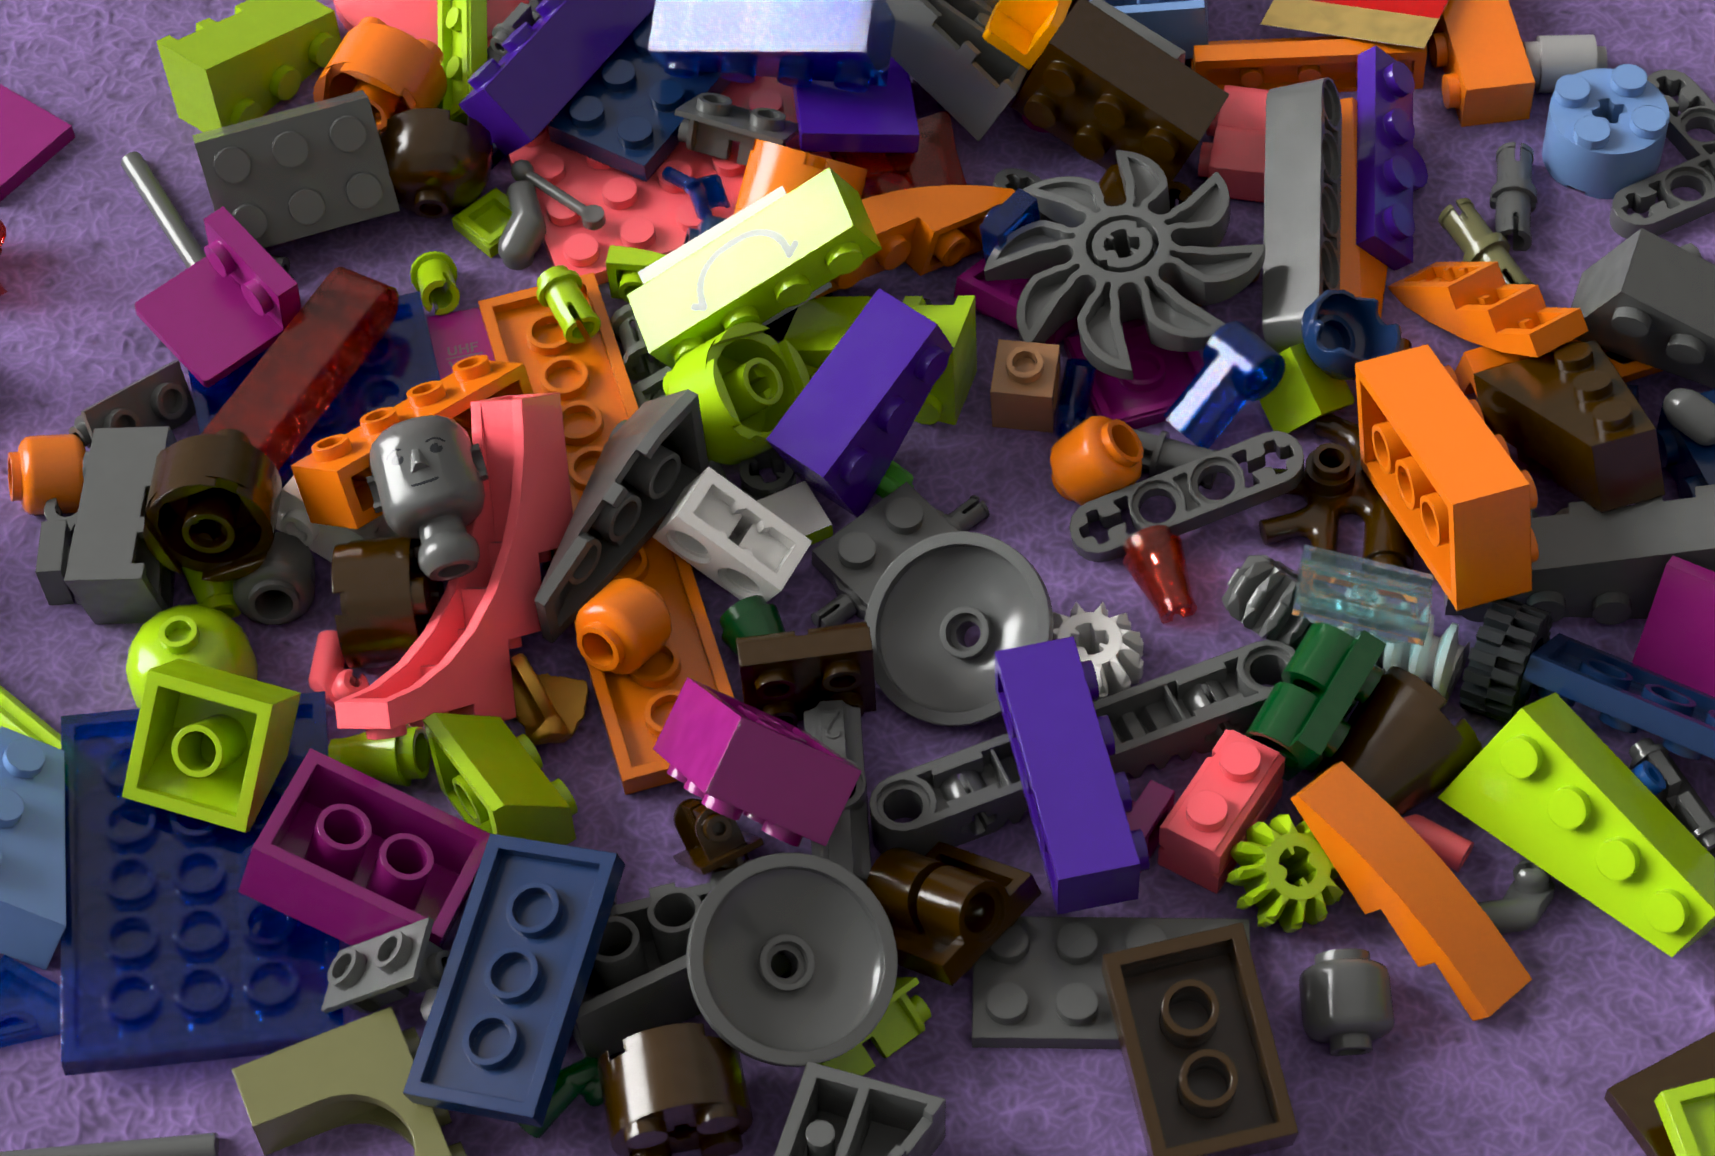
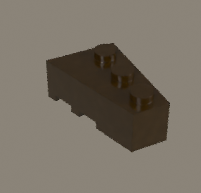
M1596 340L1565 343L1556 348L1555 351L1546 353L1538 358L1531 357L1474 373L1478 403L1482 410L1484 421L1494 435H1502L1507 443L1517 448L1518 459L1525 464L1532 466L1539 462L1550 469L1555 483L1600 512H1605L1665 495L1656 428Z

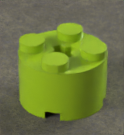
M745 322L732 326L684 354L676 362L673 369L667 372L663 378V389L666 396L687 389L698 394L708 462L712 460L721 464H740L743 460L750 459L771 449L772 446L766 440L810 381L808 370L797 350L786 339L778 343L771 336L764 333L769 328L762 324Z

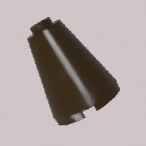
M1391 666L1387 672L1385 668L1383 669L1384 672L1381 679L1363 704L1358 703L1347 721L1351 728L1346 738L1330 759L1325 758L1313 780L1332 765L1342 761L1402 816L1449 786L1483 749L1474 730L1464 718L1454 726L1439 710L1447 700L1437 690L1418 676L1400 667Z

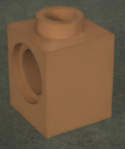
M998 339L990 390L992 427L1053 433L1061 386L1060 345Z

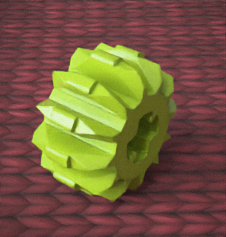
M1279 814L1271 819L1269 826L1261 821L1250 826L1246 830L1247 841H1240L1231 850V857L1241 867L1229 872L1226 882L1235 886H1244L1246 894L1238 899L1236 908L1245 910L1256 905L1259 908L1257 927L1267 928L1278 919L1283 931L1287 933H1293L1301 929L1304 921L1311 925L1323 921L1328 914L1326 905H1333L1340 901L1344 892L1332 880L1340 875L1318 841L1314 838L1315 836L1306 822L1302 821L1295 827L1289 814ZM1279 863H1284L1287 866V869ZM1287 878L1289 881L1293 882V884L1288 883L1285 879Z

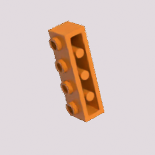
M487 355L467 357L452 366L454 373L439 381L421 383L409 389L406 393L408 399L396 406L379 408L363 415L359 419L360 426L346 434L332 435L314 443L311 447L313 453L290 465L310 522L359 529L383 515L382 512L376 513L374 510L373 497L366 477L372 475L369 461L371 445L382 431L407 419L439 415L454 419L467 431L472 444L470 402L507 395L534 394L524 363L491 361Z

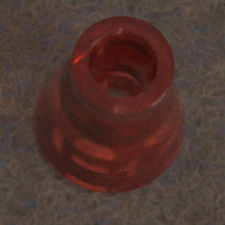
M1166 525L1150 526L1131 535L1123 544L1126 554L1123 559V565L1156 609L1163 624L1172 622L1174 614H1179L1183 618L1193 615L1197 610V606L1192 596L1182 539L1179 536L1173 535L1171 529Z

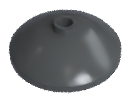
M967 531L948 532L929 537L900 554L888 566L875 585L869 599L864 620L867 622V626L870 627L874 677L884 694L895 705L911 716L928 723L947 727L977 725L1002 715L995 690V651L1052 641L1054 627L1053 610L1046 586L1037 570L1025 556L1001 540L985 534ZM978 625L981 632L980 639L975 645L967 647L964 641L965 633L970 627Z
M787 852L766 855L748 861L722 878L711 889L698 908L688 936L686 964L688 979L696 1004L705 1020L721 1039L732 1048L754 1060L782 1067H804L808 1061L820 1064L841 1056L861 1043L874 1030L886 1012L893 995L897 977V948L893 929L885 910L863 881L841 865L828 859L810 854ZM775 954L784 955L790 960L792 972L789 978L778 977L773 972L771 960Z

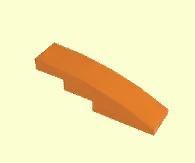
M1435 262L1388 286V289L1404 306L1428 322L1466 341L1503 353L1538 358L1589 331L1580 308L1546 307L1538 284H1506L1498 262Z
M1341 761L1332 765L1290 798L1364 914L1381 909L1418 967L1436 963L1472 1021L1490 1017L1532 980L1492 920L1445 862L1391 805L1344 762Z

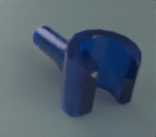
M670 166L663 170L662 177L664 180L683 189L690 195L698 219L712 216V208L719 206L730 207L719 175H707L696 179Z

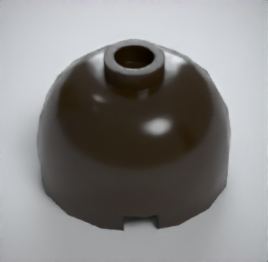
M419 108L393 115L387 119V130L381 132L379 129L378 131L398 204L405 209L415 212L424 218L437 219L465 209L474 203L483 192L492 168L493 142L490 132L478 120L468 116L467 125L450 120V110Z

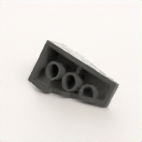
M687 389L644 402L628 420L618 423L611 432L534 599L544 639L551 643L557 640L576 619L579 609L602 590L655 534L683 489L709 467L698 394Z

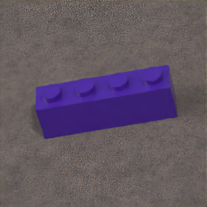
M542 0L535 8L541 17L532 27L528 22L518 27L502 43V47L507 51L502 59L497 63L494 58H491L468 79L467 82L473 89L458 105L469 117L478 120L490 132L492 142L505 156L511 154L537 137L661 0Z
M1074 636L995 651V690L1057 915L1138 899L1140 871L1149 870L1150 867L1148 849L1142 830L1131 831L1126 813L1132 812L1130 787L1125 772L1114 773L1109 756L1115 755L1114 734L1109 717L1107 715L1097 717L1093 700L1099 699V688L1092 661L1081 662Z

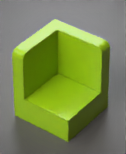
M1304 343L1289 347L1246 372L1273 431L1289 434L1321 416L1339 411L1354 403V397L1346 380L1331 378L1323 372L1308 355Z

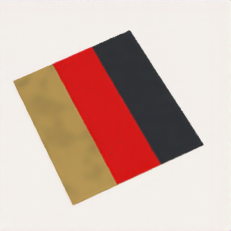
M1273 0L1260 25L1424 49L1449 0Z

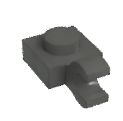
M57 498L47 500L44 507V515L47 521L41 522L35 573L49 605L74 604V594L64 582L78 511L72 516L63 517Z

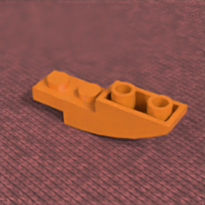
M941 185L897 190L862 199L882 249L865 259L856 270L848 274L839 275L831 280L832 287L814 298L817 299L838 289H848L862 279L884 270H893L903 262H906L918 275L922 276L943 266H953L962 258L985 248H995L1012 231V219L1020 195L1010 188L981 185Z

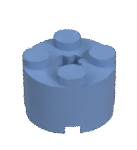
M1622 64L1615 69L1597 68L1576 74H1568L1557 80L1549 106L1542 158L1547 171L1558 183L1566 188L1569 185L1585 192L1586 196L1598 199H1613L1616 193L1623 188L1655 175L1662 157L1670 111L1665 97L1655 85L1647 80V73L1642 68L1632 64Z

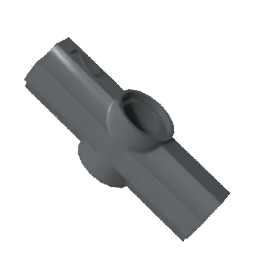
M843 700L820 701L813 709L804 711V730L862 772L827 845L823 846L811 840V853L841 865L867 886L872 866L860 707L850 706Z

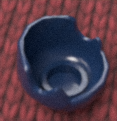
M1326 290L1305 309L1301 319V332L1305 349L1312 361L1331 378L1356 380L1355 363L1400 351L1402 334L1400 325L1397 323L1385 324L1378 314V300L1355 297L1346 290Z

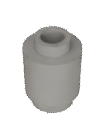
M1594 34L1538 35L1535 41L1522 42L1535 79L1537 93H1554L1557 80L1562 76L1590 69L1607 68L1606 47L1597 46Z

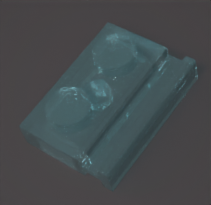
M1304 545L1298 567L1299 574L1296 581L1292 615L1307 618L1312 623L1320 622L1334 627L1341 626L1358 631L1365 630L1376 638L1388 643L1408 642L1424 646L1431 619L1433 591L1431 586L1434 575Z

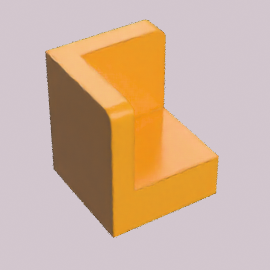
M999 0L994 6L982 37L985 41L1030 70L1065 20L1072 0Z

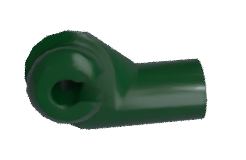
M585 1057L561 1069L543 1126L536 1127L518 1123L519 1126L531 1136L540 1138L579 1094L584 1097L590 1106H600L603 1103V1096L597 1069L598 1059Z

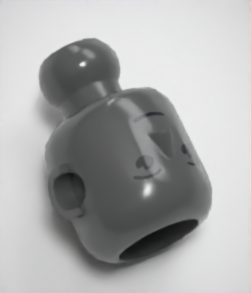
M420 416L392 425L382 431L372 443L369 461L372 475L366 477L373 497L374 510L376 513H383L387 525L398 535L421 541L418 562L420 569L430 579L446 581L467 575L478 565L480 548L476 539L467 533L466 526L471 524L482 512L485 499L482 481L489 479L479 444L472 445L467 431L454 419L444 416Z

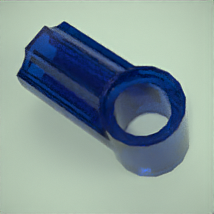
M1240 321L1228 322L1211 335L1203 351L1204 367L1164 414L1166 420L1175 429L1200 447L1209 449L1247 401L1261 400L1269 395L1283 378L1286 369L1283 357Z

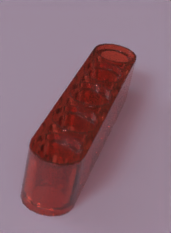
M341 266L335 268L201 434H215L219 430L226 428L237 429L245 433L249 437L251 444L265 453L279 471L390 328L398 310L399 293L397 289Z

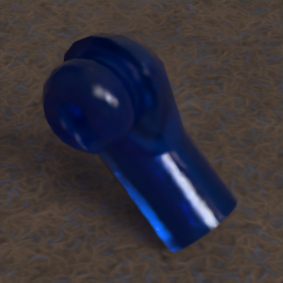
M1070 358L1066 361L1058 395L1055 436L1058 440L1087 419V410L1097 370L1088 360Z

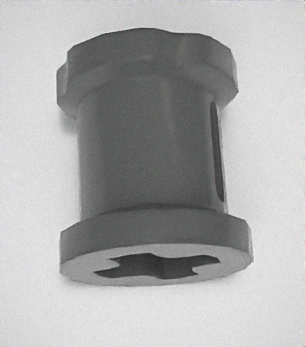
M630 303L616 310L610 319V323L616 340L622 344L625 354L622 359L629 379L633 381L642 380L666 367L667 365L656 358L653 363L650 362L646 344ZM631 321H635L638 331L631 327Z

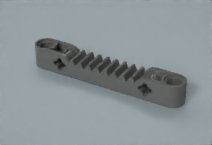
M1263 640L1254 642L1093 701L1097 717L1107 715L1111 722L1115 740V755H1111L1109 758L1113 772H1129L1136 779L1141 777L1147 765L1154 763L1159 770L1166 767L1171 756L1176 754L1184 761L1190 758L1194 750L1198 753L1211 752L1226 729L1235 730L1245 735L1273 687L1262 685L1269 684L1275 686L1276 683L1283 682L1281 674L1295 653V650L1280 641ZM1008 733L892 775L878 783L872 791L869 801L872 839L875 848L880 854L889 849L899 847L925 856L939 841L956 847L998 831L1008 819L1013 824L1020 822L1024 812L1028 810ZM900 818L914 819L913 821L907 823L894 822L896 819Z

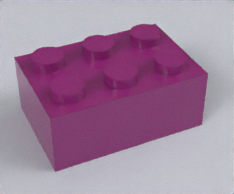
M687 677L653 748L655 752L670 763L666 773L685 783L683 788L702 798L701 803L704 806L736 821H739L743 814L762 824L761 830L795 847H799L803 837L823 846L827 845L862 772L802 728Z
M310 748L253 845L238 892L351 946L430 917L434 920L429 941L442 948L471 892L490 833Z

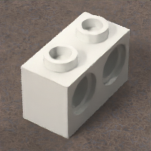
M707 467L683 489L653 535L654 539L739 600L760 595L764 597L766 602L782 591L812 543L802 533L710 467Z

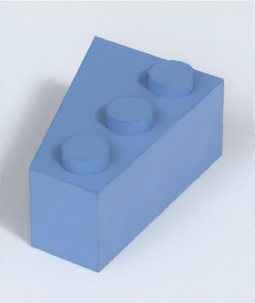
M1 726L0 953L46 970L66 928L64 751Z

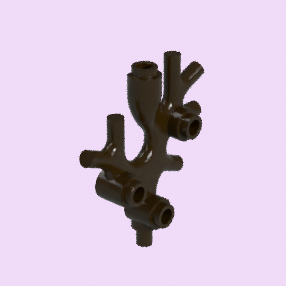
M1401 338L1400 351L1411 349L1412 343L1405 338ZM1331 413L1319 417L1314 427V434L1336 443H1325L1313 450L1306 459L1303 479L1295 489L1286 493L1304 497L1307 505L1295 512L1259 521V531L1263 543L1268 545L1297 537L1309 539L1312 542L1311 574L1318 578H1329L1336 572L1339 519L1344 515H1357L1364 521L1362 566L1364 571H1368L1369 580L1371 582L1384 583V573H1389V584L1404 583L1407 575L1414 568L1415 547L1361 467L1359 425ZM1273 468L1276 474L1286 471V469Z

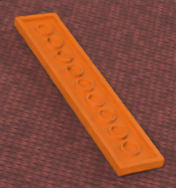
M594 272L580 276L582 279L581 291L594 313L601 320V327L590 338L580 320L576 321L577 327L585 339L582 343H569L565 339L563 330L550 308L544 307L539 303L536 295L537 286L478 301L495 361L524 363L534 394L560 392L573 514L611 432L618 423L628 420L639 409ZM653 536L611 581L619 578H631L645 583L661 594L671 617L672 631L668 642L643 666L631 674L618 675L596 669L585 660L625 795L679 781L666 773L670 763L655 752L653 748L687 677L734 698L691 565L654 539ZM553 549V550H552L553 557H554V555H555L557 549Z

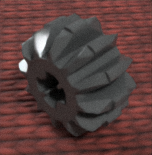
M1249 555L1241 568H1236L1227 583L1229 587L1221 599L1230 616L1240 621L1244 627L1252 630L1262 639L1280 641L1292 647L1295 651L1313 623L1320 622L1330 625L1337 610L1334 599L1329 596L1328 592L1315 585V582L1305 578L1298 571L1292 570L1280 561H1275L1267 555Z

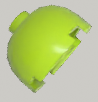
M200 604L177 605L160 611L142 625L128 650L126 663L127 681L136 706L139 709L148 669L179 658L257 680L258 664L249 639L242 627L227 614Z

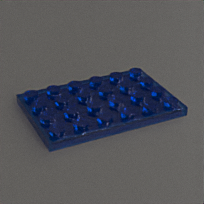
M325 691L301 693L288 756L251 830L246 833L122 797L140 709L61 716V750L64 751L66 859V928L61 936V1064L65 1076L268 1055L345 1025L344 1007L329 1013L321 1011L329 984L327 979L328 970L338 951L341 950L340 940L238 892L252 847L310 748L329 757L328 709Z

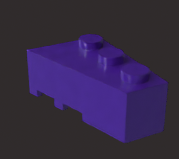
M879 288L766 440L801 481H806L810 487L855 517H859L866 510L932 387L945 371L949 356L954 348L938 324Z

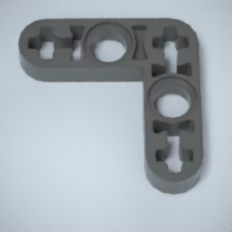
M1664 69L1655 71L1648 76L1647 80L1666 95L1664 97L1670 111L1666 137L1688 161L1627 186L1616 193L1612 201L1609 221L1613 231L1626 239L1641 228L1659 236L1715 211V139L1701 142L1694 140L1687 134L1689 130L1699 128L1708 130L1715 135V103L1689 76L1677 70ZM1672 96H1679L1678 103L1672 98ZM1679 187H1689L1698 191L1702 197L1694 201H1685L1677 198L1672 193V190ZM1656 197H1658L1659 202L1655 204ZM1632 208L1636 213L1628 215L1627 210ZM1649 210L1647 218H1643L1639 214Z

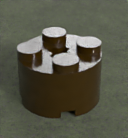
M231 428L221 429L215 434L187 437L160 451L153 470L144 516L143 536L148 549L168 569L181 574L182 567L203 572L201 580L231 581L251 574L265 561L267 552L275 537L282 492L281 478L277 468L265 453L251 444L249 437L245 433Z
M402 536L355 540L335 545L331 571L332 594L340 593L342 612L341 615H335V622L341 651L349 668L363 667L364 669L395 666L428 624L444 594V587L442 581L430 580L420 569L418 562V553L421 547L420 540L408 539Z
M678 1023L644 1030L623 1039L625 1053L617 1056L612 1061H610L608 1050L599 1057L597 1069L612 1148L618 1155L672 1156L675 1153L700 1148L702 1156H729L743 1149L741 1135L750 1128L753 1116L740 1052L732 1048L721 1038L706 1036L703 1023Z

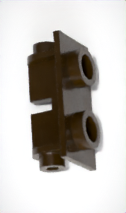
M690 798L677 806L673 817L674 825L686 850L674 855L673 858L676 863L699 874L705 875L709 872L715 873L739 867L751 861L748 852L764 845L762 838L740 830L736 820L709 809L701 803L702 800Z

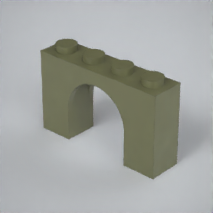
M392 1006L232 1069L264 1156L328 1130L349 1124H372L390 1129L407 1140L413 1147L415 1156L467 1155L461 1141L449 1146L446 1143L440 1127L452 1123L448 1110L412 1103L403 1094L420 1039L414 1026L401 1031Z

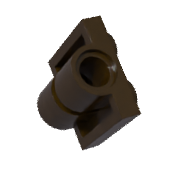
M866 621L810 628L807 635L796 636L795 631L736 638L744 703L795 726L798 725L799 721L804 720V711L813 709L820 701L843 700L850 706L860 707L861 717L864 715V712L876 711L873 647L870 627L867 626Z
M940 841L925 856L899 847L885 851L874 862L867 880V887L881 903L892 926L897 948V964L951 986L973 967L975 962L1042 894L1031 873Z

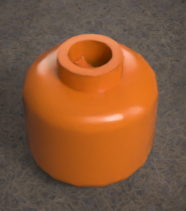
M1101 415L1088 417L1062 436L1052 446L1050 454L1052 483L1063 498L1074 501L1081 506L1089 501L1133 485L1141 477L1144 454L1142 443L1136 432L1124 421Z
M74 434L25 437L19 444L18 452L8 453V484L11 502L21 501V505L26 513L39 516L44 515V507L47 500L57 498L62 514L76 513L79 508L84 483L83 457L86 449L81 438Z
M619 578L611 581L579 609L575 620L577 647L585 660L596 669L618 675L635 672L669 640L672 631L671 617L663 597L657 590L638 580Z

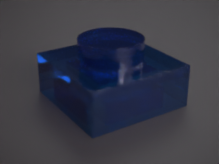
M1018 188L1003 204L994 206L988 212L984 221L979 225L985 263L994 248L1000 250L1007 243V236L1029 223L1040 221L1037 198Z

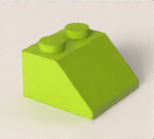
M180 658L148 669L122 797L246 833L250 831L288 756L301 692Z
M433 713L423 719L440 789L465 822L491 834L567 845L576 840L572 816L578 813L576 802L569 789L559 778L552 782L549 781L541 770L543 763L537 749L525 734L515 737L501 717Z

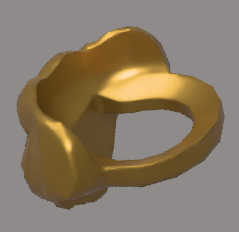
M523 653L513 656L510 662L516 719L525 727L526 736L534 746L566 742L572 738L579 724L585 718L588 700L587 681L564 676H551L548 673L538 675Z

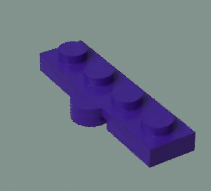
M1375 45L1358 54L1356 245L1392 270H1398L1413 263V234L1415 232L1413 192L1427 184L1428 173L1423 158L1413 147V138L1415 136L1413 124V91L1415 82L1413 72L1404 63L1396 61Z

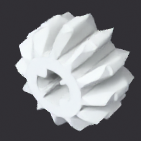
M1075 602L1071 609V617L1053 612V640L1074 636L1081 662L1091 660L1094 665L1098 681L1099 699L1107 697L1108 694L1112 695L1129 689L1131 684H1139V679L1143 675L1144 661L1141 657L1143 656L1144 643L1140 637V632L1131 630V622L1128 620L1127 613L1109 618L1104 602L1094 612H1085Z

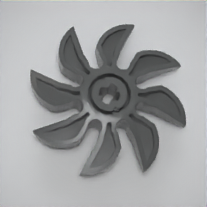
M1116 150L1117 163L1126 196L1124 204L1114 207L1107 206L1099 183L1082 177H1054L1021 190L1022 201L1055 222L1040 220L1022 226L1010 233L993 249L986 262L984 275L985 281L1031 278L1024 287L1017 304L1016 319L1020 341L1045 343L1063 324L1077 317L1081 349L1088 362L1097 370L1107 375L1133 380V371L1123 334L1122 324L1130 319L1144 321L1150 343L1165 350L1189 352L1216 346L1232 337L1231 327L1194 303L1209 306L1225 301L1240 293L1258 275L1263 266L1266 253L1265 244L1217 247L1227 232L1231 213L1229 190L1218 172H1215L1188 199L1170 211L1167 178L1160 166L1141 154Z

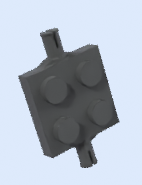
M905 482L812 550V565L833 585L837 594L836 598L817 612L811 614L813 624L817 628L841 625L854 615L865 620L871 594L888 566L905 550L924 539L942 533L969 531L979 522L987 519L990 514L984 501L982 500L979 503L980 498L972 495L954 511L944 514L927 502L908 482Z

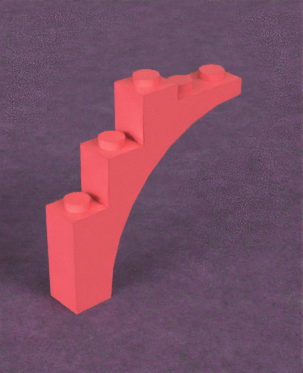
M560 392L507 395L470 402L472 445L479 444L489 476L488 480L482 481L485 492L482 512L471 524L466 526L467 533L476 539L480 548L478 565L467 575L448 581L445 592L424 631L394 667L367 688L334 702L337 729H365L367 739L379 740L406 735V724L412 727H423V719L433 713L501 717L503 721L516 718L509 650L522 647L521 636L541 631L534 602L542 584L540 563L552 560L551 550L559 547L573 516Z

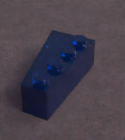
M655 0L648 52L660 67L664 68L665 73L680 78H697L699 71L720 73L723 79L738 83H751L755 81V76L777 77L779 83L791 87H810L812 80L834 82L836 88L845 91L866 92L869 90V85L887 86L896 18L886 0Z

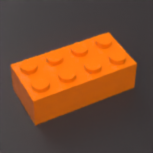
M1428 344L1355 363L1361 467L1455 609L1459 611L1532 591V563L1536 562L1539 558L1537 540L1531 528V510L1536 509L1538 505L1534 481L1527 470L1520 471L1513 462L1502 435H1494L1486 425L1478 402L1475 399L1468 400L1459 387L1453 368L1450 365L1443 366Z

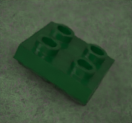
M1317 622L1310 626L1281 674L1283 682L1275 684L1245 736L1280 752L1286 758L1282 779L1289 781L1303 769L1313 773L1324 757L1330 759L1336 753L1351 728V725L1342 719L1347 717L1357 701L1363 704L1383 675L1384 670L1375 664L1385 649L1386 643L1365 630L1354 638L1345 631L1326 623Z

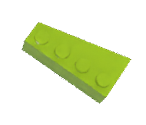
M1556 692L1522 707L1438 796V799L1670 957H1674L1700 940L1715 926V858Z

